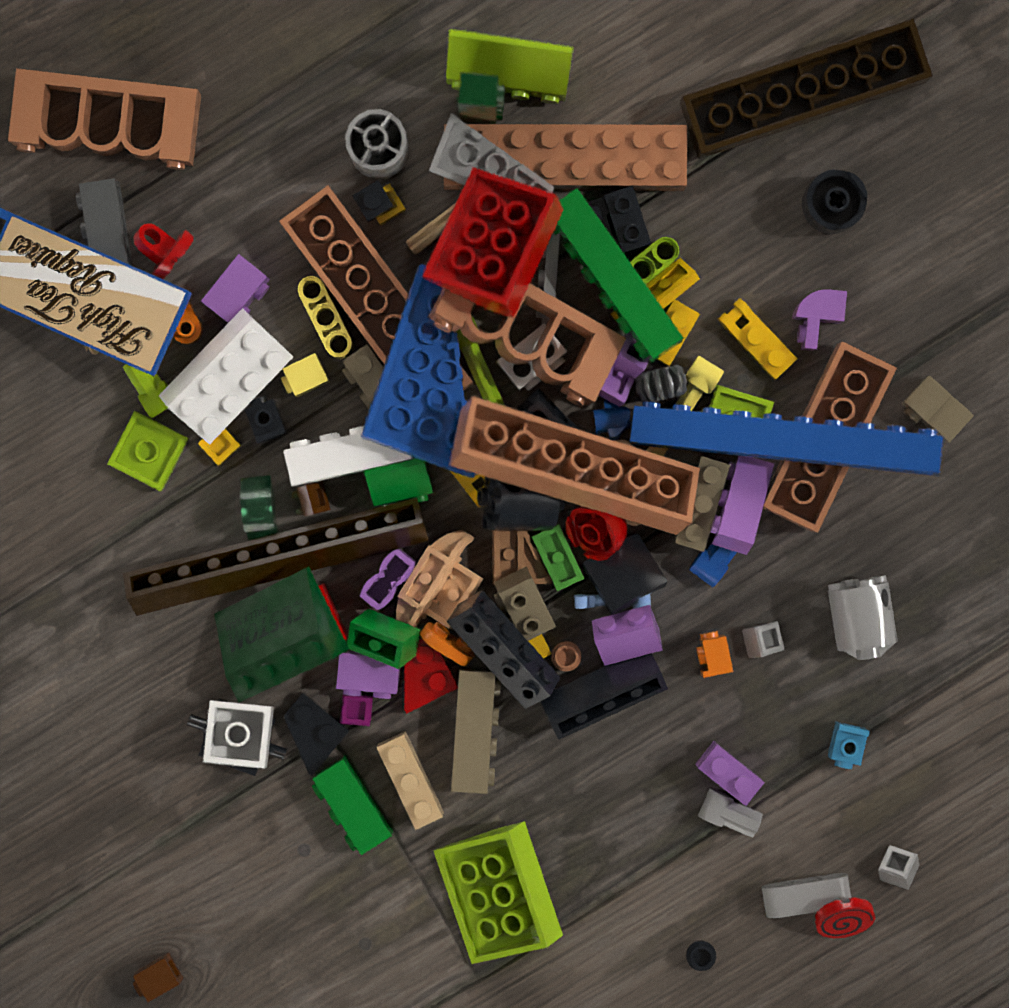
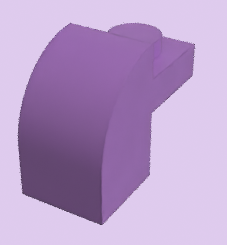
M818 290L809 294L798 303L793 312L792 319L804 320L803 325L799 324L797 332V343H801V350L814 351L817 349L820 322L834 324L844 322L847 291Z
M630 332L623 336L626 340L599 393V396L618 407L625 403L634 379L646 369L649 361L648 357L643 360L634 348L633 344L636 343V340Z

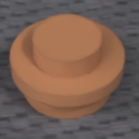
M569 641L558 643L551 654L554 666L566 672L576 669L582 657L579 647Z

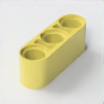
M316 276L303 278L298 285V294L325 349L336 359L347 358L353 351V340L326 286ZM311 283H316L320 286V294L313 299L307 298L305 296V288ZM324 310H330L334 314L333 322L327 326L320 325L318 322V316ZM337 337H344L347 340V348L341 353H335L331 347L332 341Z

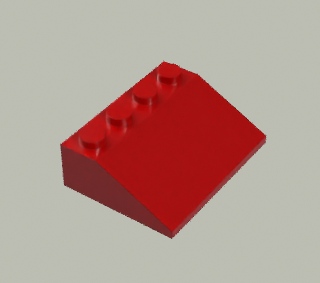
M473 167L422 275L423 278L485 309L514 319L563 212L557 195Z

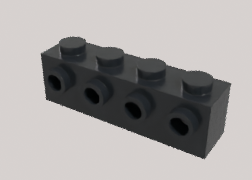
M483 590L457 605L447 623L525 709L552 694L561 677Z
M651 653L609 664L585 676H581L566 685L554 689L549 697L541 701V704L558 740L657 695L667 690L668 687Z

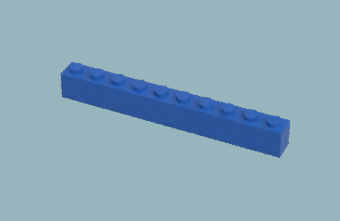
M648 401L642 402V406L634 405L630 442L633 445L939 476L943 436H937L936 430L919 429L917 434L907 433L906 428L901 426H887V430L874 429L875 425L870 423H856V427L843 426L844 422L839 420H825V424L812 423L813 419L809 417L796 416L794 421L782 420V415L765 413L763 418L751 417V412L734 410L733 415L721 414V409L704 407L702 412L690 411V406L673 404L672 409L660 408V403Z

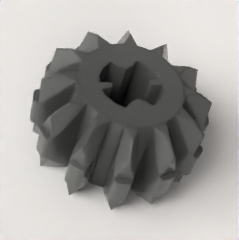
M679 365L645 371L635 378L636 391L642 402L664 400L684 395L687 391L686 375L683 372V368Z

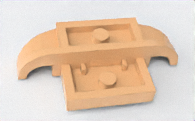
M457 530L440 537L432 545H428L397 596L399 598L396 607V620L417 627L421 618L425 619L429 615L447 628L453 629L447 623V620L459 603L475 594L484 579L460 564L462 551L469 543H472L475 537L464 530Z

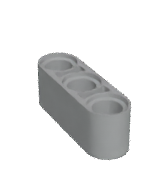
M846 873L783 881L761 887L767 918H783L815 913L830 902L842 900V904L849 903V898H851L849 879Z

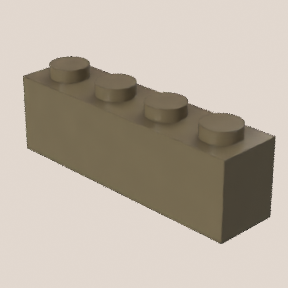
M464 668L459 670L451 792L487 794L488 786H494L495 768H489L490 756H496L497 738H491L492 726H498L499 708H493L494 696H500L501 681L495 678L491 670Z

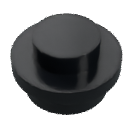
M698 940L687 948L686 959L694 970L706 971L714 965L716 951L709 942Z

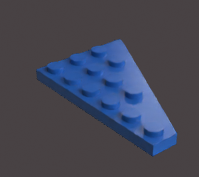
M420 264L417 268L360 437L463 476L474 478L476 473L450 466L460 411L467 403L463 391V372L459 362L457 332L440 330L434 325L435 321L428 318L443 287L423 278L422 275L427 266Z

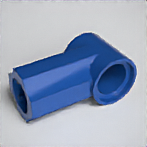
M711 542L704 552L701 551L689 567V571L713 588L724 576L729 568V562L737 552L713 545Z

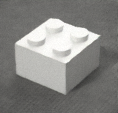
M210 701L203 762L267 768L274 707Z

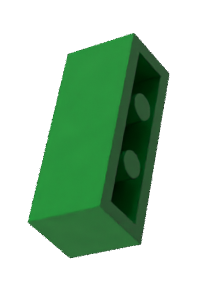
M346 756L313 777L315 784L312 785L315 794L321 801L325 799L331 807L328 813L337 826L341 824L345 829L347 835L344 838L353 852L358 850L360 855H363L392 836L393 830Z

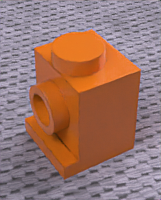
M718 631L701 633V646L696 647L699 664H705L706 668L700 670L701 676L706 678L733 672L726 636L718 635Z

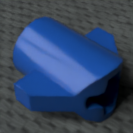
M604 400L605 409L593 410L596 434L608 432L609 440H617L630 427V410L625 406L618 407L608 400Z

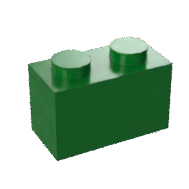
M367 609L350 621L347 645L350 650L400 669L416 656L421 629Z

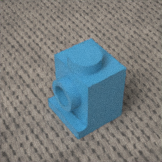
M835 721L828 757L835 760L834 765L845 769H852L853 764L861 766L866 740L870 731L863 727ZM852 742L854 750L851 753H846L844 746Z

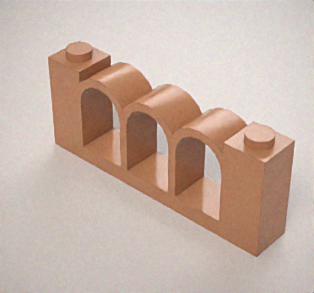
M16 69L8 141L17 146L16 150L28 153H35V148L45 149V142L52 148L60 151H71L84 143L94 153L102 156L115 155L125 147L136 158L145 161L159 158L163 163H167V168L184 170L185 165L193 166L201 94L197 89ZM51 90L81 93L75 132L64 140L51 139L48 134L47 122ZM93 95L123 98L118 135L112 142L106 145L94 144L89 137ZM134 99L165 103L160 140L154 147L147 150L134 148L131 143L130 134Z
M529 284L518 311L522 303L550 319L531 354H522L517 352L509 342L508 334L514 321L513 318L504 315L494 333L482 332L472 322L471 311L474 303L445 288L442 289L428 318L435 321L434 325L445 332H456L460 329L468 340L477 344H488L495 340L497 351L507 362L520 365L532 361L533 370L538 378L544 383L551 385L563 384L560 391L568 395V401L578 406H587L596 401L626 340L622 335L534 285ZM559 324L586 338L567 375L555 373L546 362L547 348Z

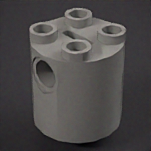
M381 109L367 110L358 114L348 126L345 138L346 148L355 168L364 176L373 179L387 180L397 174L405 166L409 155V143L401 121L392 113Z
M886 575L869 577L865 580L849 579L828 585V596L838 651H844L857 658V660L881 657L898 642L889 583Z

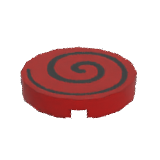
M849 898V903L842 904V900H835L824 905L815 915V925L818 933L828 938H846L867 930L876 919L872 904L865 899Z

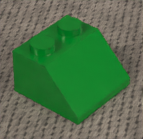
M417 458L364 470L373 506L381 505L382 507L417 498L418 502H424L429 500L428 494L434 493L427 462Z

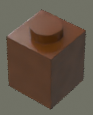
M168 952L137 970L133 975L135 980L133 981V986L140 997L144 996L146 1001L150 1002L178 986L183 980V976Z

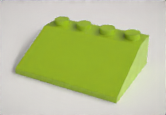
M450 29L446 83L452 85V89L459 91L461 72L499 76V85L504 86V92L511 93L512 98L529 100V96L540 97L543 103L559 104V100L565 101L573 47Z
M525 821L500 827L433 850L471 964L547 948L563 936Z

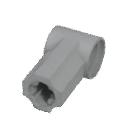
M712 788L709 789L698 814V817L720 827H723V825L752 838L758 831L763 816L761 812L734 801V798Z

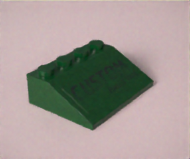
M309 567L214 614L225 676L239 703L349 650Z

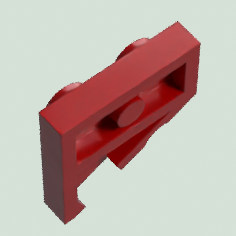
M420 639L418 642L416 656L404 665V710L406 714L458 688L443 655L430 647L423 639Z

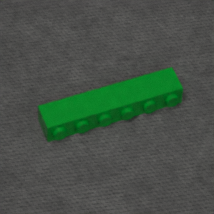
M578 188L559 200L563 212L553 234L557 235L560 233L566 242L563 247L572 260L577 258L584 267L580 270L584 278L590 285L595 283L601 291L598 296L603 305L608 310L610 308L614 309L619 316L616 319L618 326L624 334L630 332L636 340L633 346L643 360L648 357L652 363L680 344L683 336Z

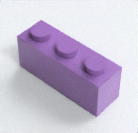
M738 456L734 463L729 462L730 468L726 478L729 480L727 489L723 488L718 506L722 507L720 516H714L710 532L715 534L712 542L713 545L747 555L754 544L774 463L754 457Z

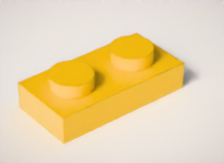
M676 299L671 303L666 314L683 336V340L657 359L667 366L671 365L700 316L698 312Z

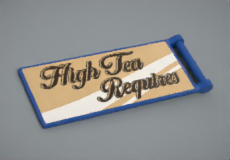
M0 208V219L6 220L0 234V307L140 371L155 376L190 300L191 292Z

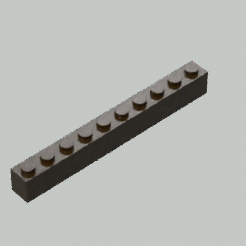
M413 498L123 573L126 598L136 616L286 578L307 567L313 571L426 542L429 540L418 499Z

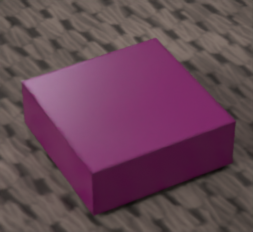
M362 694L361 696L343 695L340 724L370 726L373 696Z

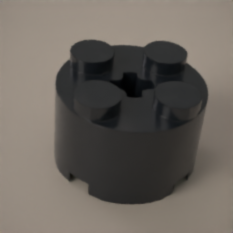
M838 169L827 170L817 176L805 190L802 198L804 216L814 229L823 234L842 233L850 229L863 217L867 205V190L861 179L854 173ZM838 197L840 203L832 207L829 201L831 198L835 199Z

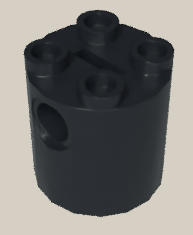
M486 476L484 487H480L477 492L478 505L483 506L484 511L482 518L484 531L552 530L556 526L559 512H563L565 507L564 500Z

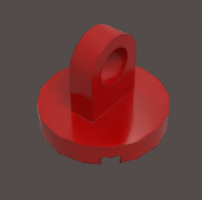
M144 224L135 233L134 244L142 254L156 264L150 274L164 280L172 271V267L178 259L182 258L194 241V237L185 229L174 240L156 225ZM145 235L150 236L154 240L155 245L149 243Z

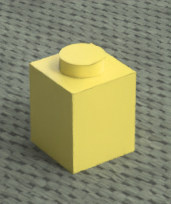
M315 353L282 369L285 376L281 377L282 383L287 393L293 392L296 397H300L330 382Z

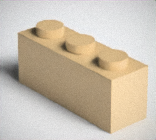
M406 731L379 743L376 748L415 830L442 818L444 811Z

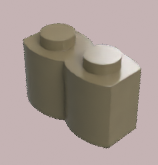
M929 375L902 402L906 407L903 412L915 423L920 420L928 429L936 430L937 436H943L945 443H950L974 416Z

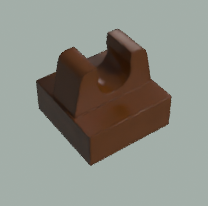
M323 481L297 487V490L291 494L292 499L298 497L300 499L302 508L295 510L297 515H304L306 517L331 510Z

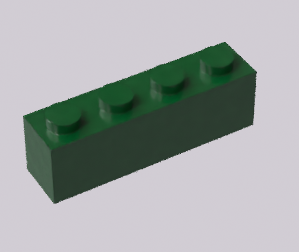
M461 72L458 110L459 119L465 124H496L497 121H503L504 86L499 85V76Z

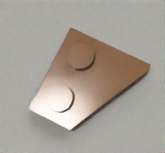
M492 531L493 585H495V581L524 567H527L535 584H552V579L547 574L527 531Z

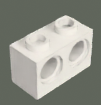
M545 323L516 345L514 349L522 354H531L546 327ZM553 336L550 342L554 348V354L550 358H546V362L552 371L565 362L563 356L567 353L555 336ZM502 357L497 360V364L519 391L524 387L529 391L541 381L533 370L532 361L528 362L531 368L529 375L518 377L513 372L514 364L507 362Z

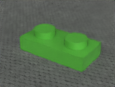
M559 524L552 530H545L532 536L557 591L585 579Z

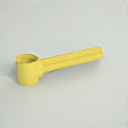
M698 355L686 374L687 391L684 395H680L675 404L690 406V411H692L703 393L708 395V393L710 394L724 371ZM648 447L646 451L664 456L668 448Z

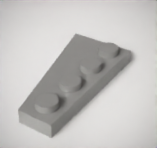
M451 113L429 172L465 185L474 167L553 193L554 187Z

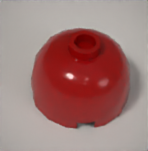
M578 505L571 511L570 516L567 517L565 522L567 535L574 547L580 546L586 551L583 554L584 556L596 561L607 560L624 544L627 535V522L625 519Z

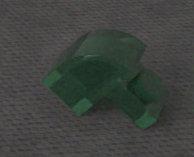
M271 475L241 478V513L244 532L247 533L248 541L279 533L275 517V495Z

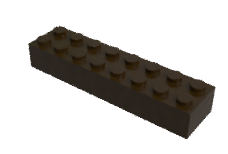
M913 18L684 95L680 100V106L698 159H702L925 84L933 77Z

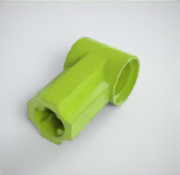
M127 364L123 366L125 373L139 393L138 399L151 418L168 409L159 397L168 384L161 380L158 373L152 376Z

